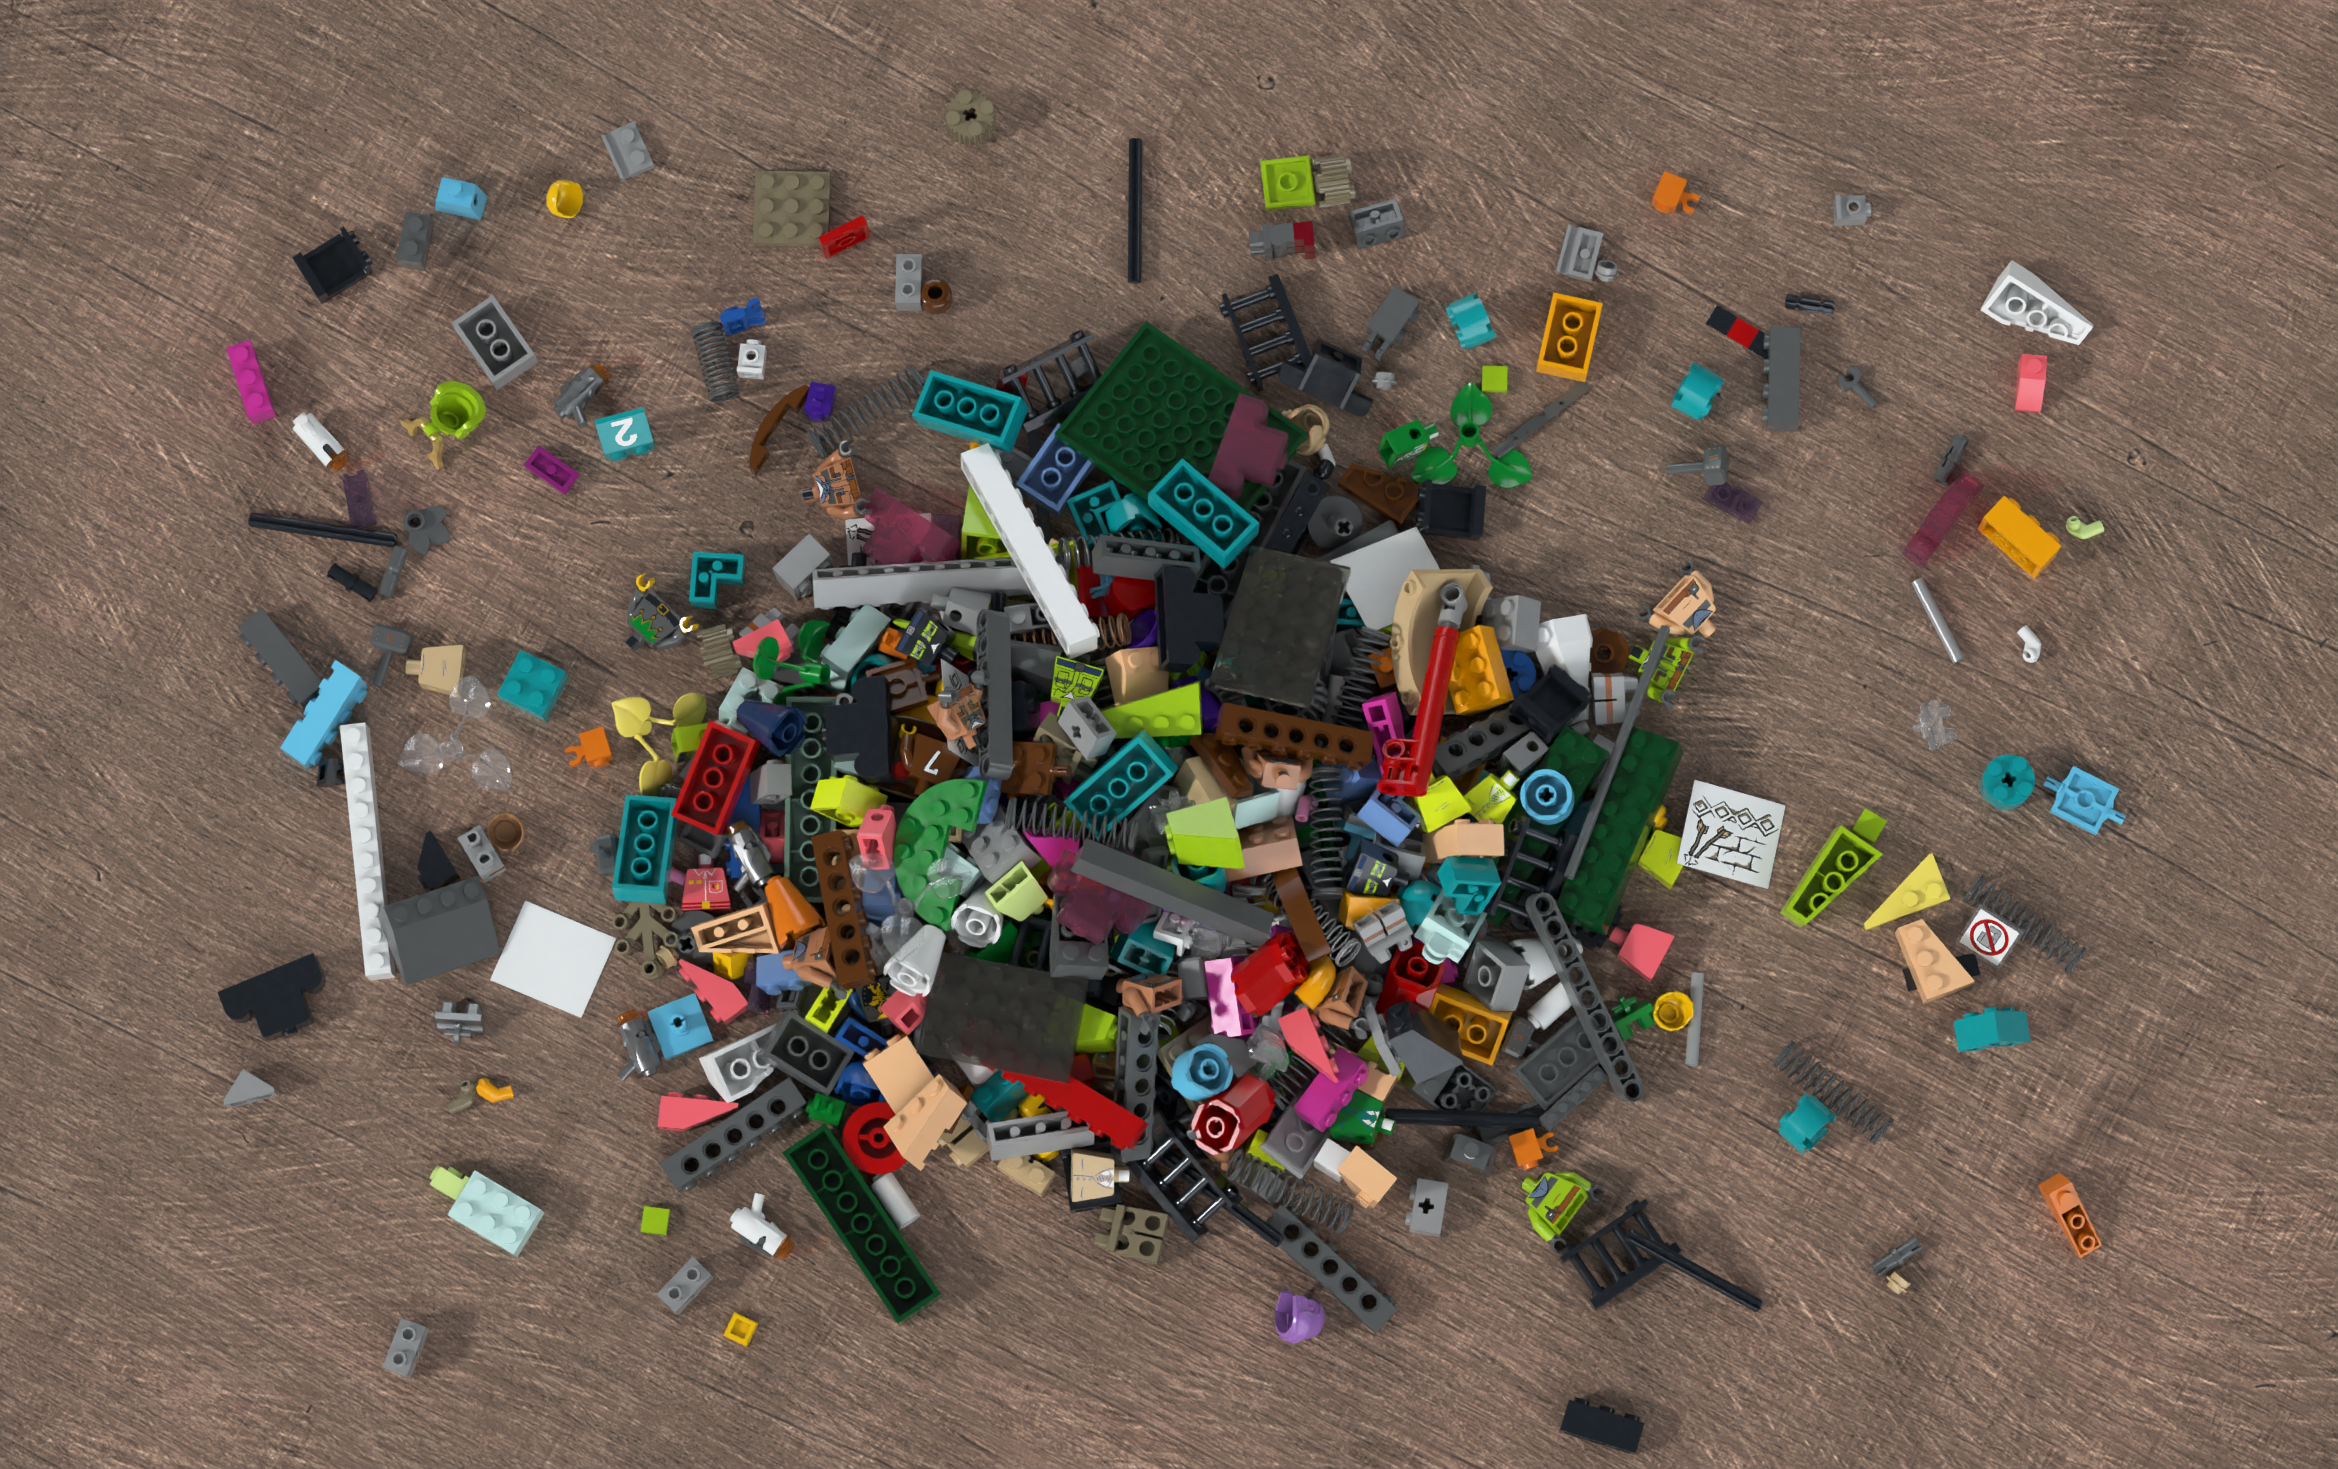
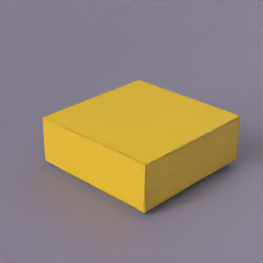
M734 1312L723 1336L748 1347L758 1323Z

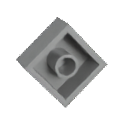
M808 534L772 569L776 580L798 601L801 597L806 598L813 591L812 569H828L834 565L831 555Z
M1521 595L1486 600L1483 607L1482 625L1494 628L1500 651L1511 650L1524 653L1537 651L1541 601Z
M1502 940L1477 941L1463 987L1490 1011H1516L1531 965Z

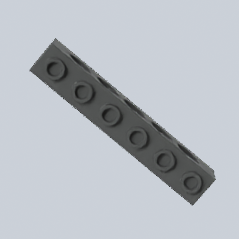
M1512 703L1503 711L1497 710L1493 712L1488 719L1482 722H1474L1462 733L1459 731L1455 732L1443 743L1440 744L1438 742L1432 773L1435 778L1445 775L1452 781L1503 754L1532 730L1510 713Z
M1127 1006L1119 1007L1114 1103L1149 1124L1133 1150L1125 1147L1122 1151L1111 1144V1154L1122 1162L1148 1159L1151 1155V1148L1153 1146L1152 1124L1154 1123L1153 1103L1156 1097L1154 1088L1155 1075L1157 1074L1156 1052L1159 1048L1157 1035L1158 1026L1160 1025L1159 1012L1148 1013V1015H1153L1158 1019V1025L1154 1033L1149 1030L1147 1035L1140 1033L1139 1026L1143 1020L1141 1017L1138 1018L1133 1009Z
M789 1077L661 1162L660 1165L678 1192L682 1190L688 1192L698 1185L696 1181L704 1175L706 1178L714 1175L720 1170L718 1168L719 1165L725 1161L728 1164L735 1161L741 1156L740 1151L746 1147H749V1149L756 1147L763 1141L761 1137L769 1132L771 1135L775 1134L784 1127L783 1123L790 1118L795 1120L806 1112L807 1103ZM776 1102H783L786 1108L783 1113L774 1114L772 1106ZM756 1116L764 1118V1124L759 1129H754L750 1126L751 1120ZM733 1131L742 1132L741 1141L738 1143L729 1142L730 1133ZM712 1145H718L721 1148L720 1154L715 1158L708 1157L707 1155L708 1148ZM693 1159L699 1162L698 1169L695 1172L686 1171L687 1162Z
M1281 1204L1266 1221L1284 1236L1283 1242L1278 1247L1376 1335L1397 1312V1308L1394 1307L1397 1304L1395 1300L1387 1293H1384L1382 1296L1375 1289L1377 1284L1367 1275L1362 1278L1356 1272L1358 1267L1348 1258L1342 1260L1336 1254L1339 1250L1328 1240L1325 1243L1317 1237L1319 1232L1311 1224L1307 1223L1304 1225L1298 1220L1300 1215L1296 1211L1293 1212L1291 1206L1285 1208ZM1289 1226H1294L1299 1230V1236L1295 1239H1288L1284 1234L1285 1229ZM1307 1244H1315L1319 1252L1316 1256L1309 1257L1304 1253V1247ZM1328 1261H1333L1337 1264L1338 1270L1334 1274H1327L1323 1270V1265ZM1349 1278L1355 1280L1357 1283L1356 1290L1352 1292L1345 1291L1342 1287L1344 1280ZM1372 1296L1375 1298L1377 1305L1373 1309H1365L1361 1303L1364 1297Z

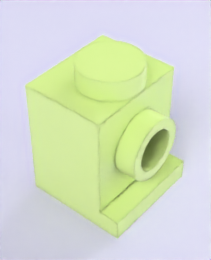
M436 1166L430 1176L432 1180L430 1185L456 1201L470 1178L465 1175L462 1180L463 1174L450 1166L448 1170Z

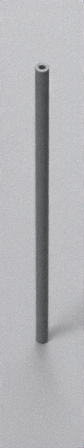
M1661 625L1565 871L1564 876L1568 879L1573 880L1670 632V628Z

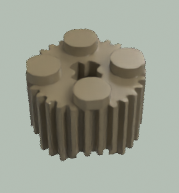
M972 90L959 91L955 95V99L951 98V103H948V107H946L945 119L948 132H950L951 137L954 136L955 142L959 141L960 145L964 143V146H967V144L971 146L972 143L977 145V142L981 144L982 140L990 139L996 129L995 109L991 100H987L986 95L983 97V94H978L977 91L973 93ZM969 116L975 117V119L971 118L969 121L966 120V118Z
M1343 154L1312 158V163L1317 165V172H1313L1315 191L1320 193L1322 200L1318 201L1319 207L1323 208L1350 203V199L1355 198L1354 184L1349 182L1348 174L1352 173L1350 158L1347 159Z
M725 624L696 632L697 639L702 638L704 645L700 646L704 666H710L712 673L707 674L709 681L737 674L738 668H742L739 654L732 651L731 644L735 641L732 628H726Z

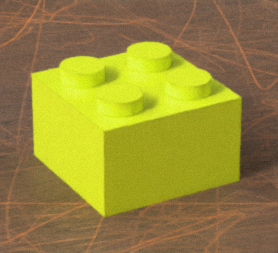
M845 775L844 778L830 777L829 779L818 780L810 809L846 826L860 827L867 810L880 809V806L886 805L888 796L880 793L879 788L873 785L859 783V779L853 776Z

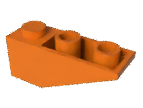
M2058 1173L2038 1185L2047 1206L2079 1258L2102 1246L2069 1179Z

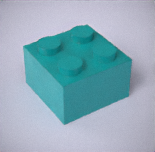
M520 650L497 695L502 702L546 722L569 677L566 671Z

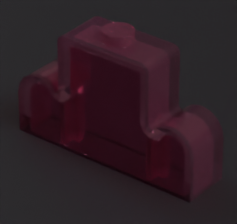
M1241 393L1238 395L1208 478L1212 484L1230 499H1235L1242 494L1244 479L1272 487L1279 469L1284 470L1288 455L1285 454L1288 447V434L1267 427L1269 411L1267 404L1260 399Z
M1963 471L1924 519L1920 529L1909 541L1902 555L1923 569L1981 493L1985 485L1966 471Z
M876 487L868 499L871 500V503L865 505V509L872 510V514H863V517L875 527V530L864 544L863 550L878 561L876 565L921 563L923 559L928 562L950 561L961 545L952 535L878 487Z
M1065 848L1055 862L1047 879L1048 886L1054 893L1067 894L1056 916V921L1071 929L1076 935L1084 937L1096 945H1100L1110 933L1114 923L1117 929L1125 934L1136 932L1147 918L1154 904L1071 872L1070 869L1073 866L1076 854Z

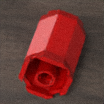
M1280 932L1272 936L1243 962L1233 967L1230 977L1232 983L1237 981L1238 989L1234 990L1235 995L1247 1013L1252 1014L1256 1012V1016L1267 1013L1308 978L1310 972L1308 966L1312 962L1308 963L1293 932Z
M1414 942L1413 946L1405 951H1400L1397 948L1383 985V991L1380 993L1375 1007L1378 1015L1383 1013L1386 1019V1009L1406 1000L1412 1001L1428 1012L1430 1011L1446 966L1444 962L1433 964L1425 959L1422 954L1425 944Z
M1246 1074L1238 1079H1232L1228 1088L1213 1096L1206 1104L1198 1106L1191 1123L1192 1130L1197 1135V1139H1195L1197 1146L1212 1155H1220L1238 1148L1259 1126L1267 1123L1275 1106V1094L1270 1088L1269 1083L1254 1074Z

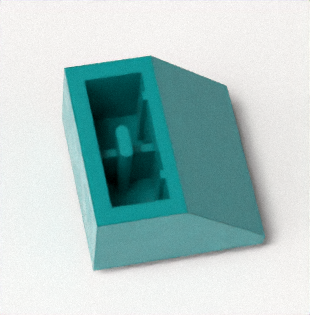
M1131 909L1109 956L1117 962L1141 973L1165 976L1173 960L1175 945L1153 938L1154 930L1159 921L1139 924L1135 921L1136 911Z

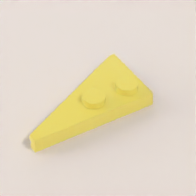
M1933 853L1929 854L1864 923L1865 931L1950 900Z

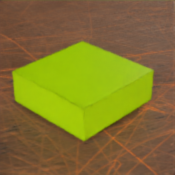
M1482 366V392L1507 393L1508 366Z
M1865 808L1853 827L1852 832L1874 844L1887 821Z
M644 1206L640 1232L667 1236L671 1210Z

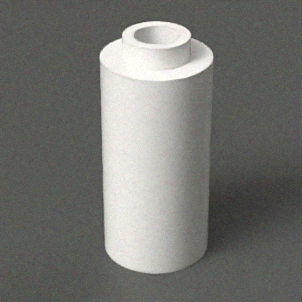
M1561 981L1527 1010L1529 1016L1526 1019L1533 1023L1536 1030L1539 1027L1545 1030L1572 1006Z
M892 1172L878 1174L872 1179L874 1183L870 1187L899 1230L910 1225L921 1216Z

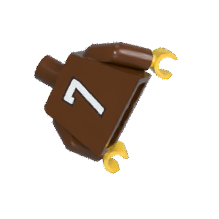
M902 724L899 733L901 739L900 753L903 766L909 771L908 776L918 779L914 794L920 796L923 792L933 787V785L960 779L966 774L970 763L950 751L947 743L918 733L915 735V726H913L912 732H907L904 729L905 724Z

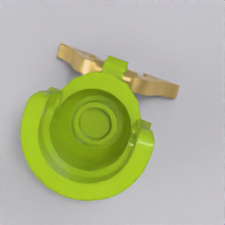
M447 381L436 388L435 396L429 402L432 405L430 410L431 423L425 417H420L414 421L408 419L401 421V425L408 430L410 436L416 435L419 427L422 428L432 441L433 451L427 454V458L433 462L437 470L444 467L442 462L444 443L439 433L463 439L479 426L486 413L485 403L480 394L471 386L458 381Z

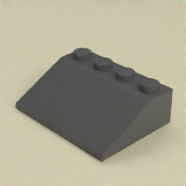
M478 876L384 906L377 915L405 986L500 955L488 900Z

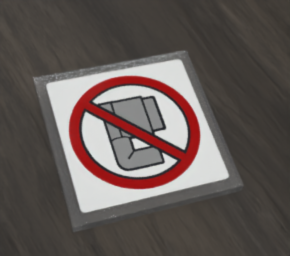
M1980 903L1957 938L1956 943L1999 970L2019 941L2024 930Z

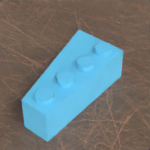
M337 660L331 666L335 670L331 677L324 678L320 683L318 698L310 700L305 707L304 715L306 717L304 720H297L280 747L285 754L307 769H310L312 765L318 764L323 756L322 751L327 744L331 745L338 735L336 731L340 725L346 724L353 713L351 710L355 704H360L367 695L366 689L368 686L363 679Z

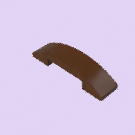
M803 385L783 397L764 418L751 448L750 470L753 475L756 476L770 456L768 449L764 446L787 411L790 409L798 414L805 404L809 391L807 385Z
M1297 867L1271 872L1284 909L1308 963L1331 954L1332 950L1317 919Z

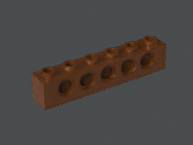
M1224 702L1218 711L1215 739L1222 740V743L1226 745L1242 744L1247 745V748L1251 750L1267 749L1272 750V753L1276 755L1292 754L1297 755V758L1301 760L1317 759L1322 760V763L1326 765L1342 764L1347 765V768L1351 770H1362L1371 762L1374 732ZM1239 724H1245L1249 728V733L1241 731ZM1264 729H1270L1274 733V738L1268 737ZM1289 734H1295L1299 738V743L1293 742ZM1314 739H1320L1324 743V748L1318 747ZM1339 744H1345L1349 749V753L1343 752Z
M841 829L812 836V845L839 986L849 990L876 983L874 975L877 974V966L870 955L873 945L869 934H866L865 925L868 924V918L865 910L861 908L860 900H863V892L856 881V876L859 872L856 861L852 860L851 851L854 850L852 838ZM836 855H841L840 862L832 865L833 858ZM845 879V886L837 890V883ZM850 904V910L846 914H841L842 907ZM855 928L854 936L846 939L847 931ZM859 953V960L851 964V957Z

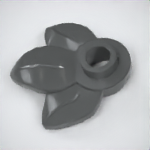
M429 506L423 511L411 510L404 516L403 526L409 533V544L416 552L426 555L429 551L430 543L443 544L450 540L447 528L441 523L446 517L447 511L441 507ZM415 519L421 521L417 527L412 526V521Z

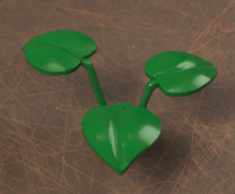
M1470 382L1457 394L1450 409L1451 420L1456 426L1460 427V439L1457 440L1452 455L1449 457L1448 452L1441 447L1433 446L1427 448L1418 456L1412 472V478L1418 483H1423L1426 479L1432 480V483L1446 485L1450 483L1457 475V466L1452 461L1456 458L1462 445L1474 447L1477 444L1480 445L1488 459L1493 462L1488 469V475L1491 482L1497 487L1509 489L1525 484L1532 479V471L1526 458L1514 449H1511L1500 459L1498 456L1494 458L1489 452L1483 439L1480 438L1479 426L1485 425L1490 420L1493 411L1492 404L1488 397L1473 382Z
M810 620L803 624L797 638V646L802 651L800 656L806 662L801 666L776 661L779 655V644L774 637L768 636L760 641L753 660V669L758 678L762 680L771 679L776 665L798 670L800 677L805 681L784 687L782 693L775 695L772 701L773 704L786 706V697H796L795 689L807 686L814 687L815 683L825 685L829 681L831 674L829 665L821 664L817 658L822 649L824 636L830 623L822 620Z

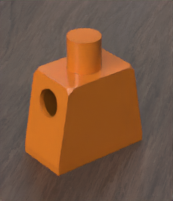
M1391 647L1381 650L1385 655L1375 653L1368 655V657L1382 663V665L1368 662L1371 669L1379 672L1378 675L1372 673L1370 675L1376 680L1382 695L1387 692L1399 693L1397 686L1388 689L1391 686L1397 685L1393 671Z

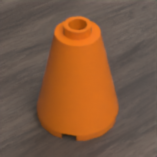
M777 875L767 881L768 885L765 887V893L780 949H783L784 945L786 949H792L795 947L796 940L799 937L814 932L818 928L826 927L824 919L788 877Z

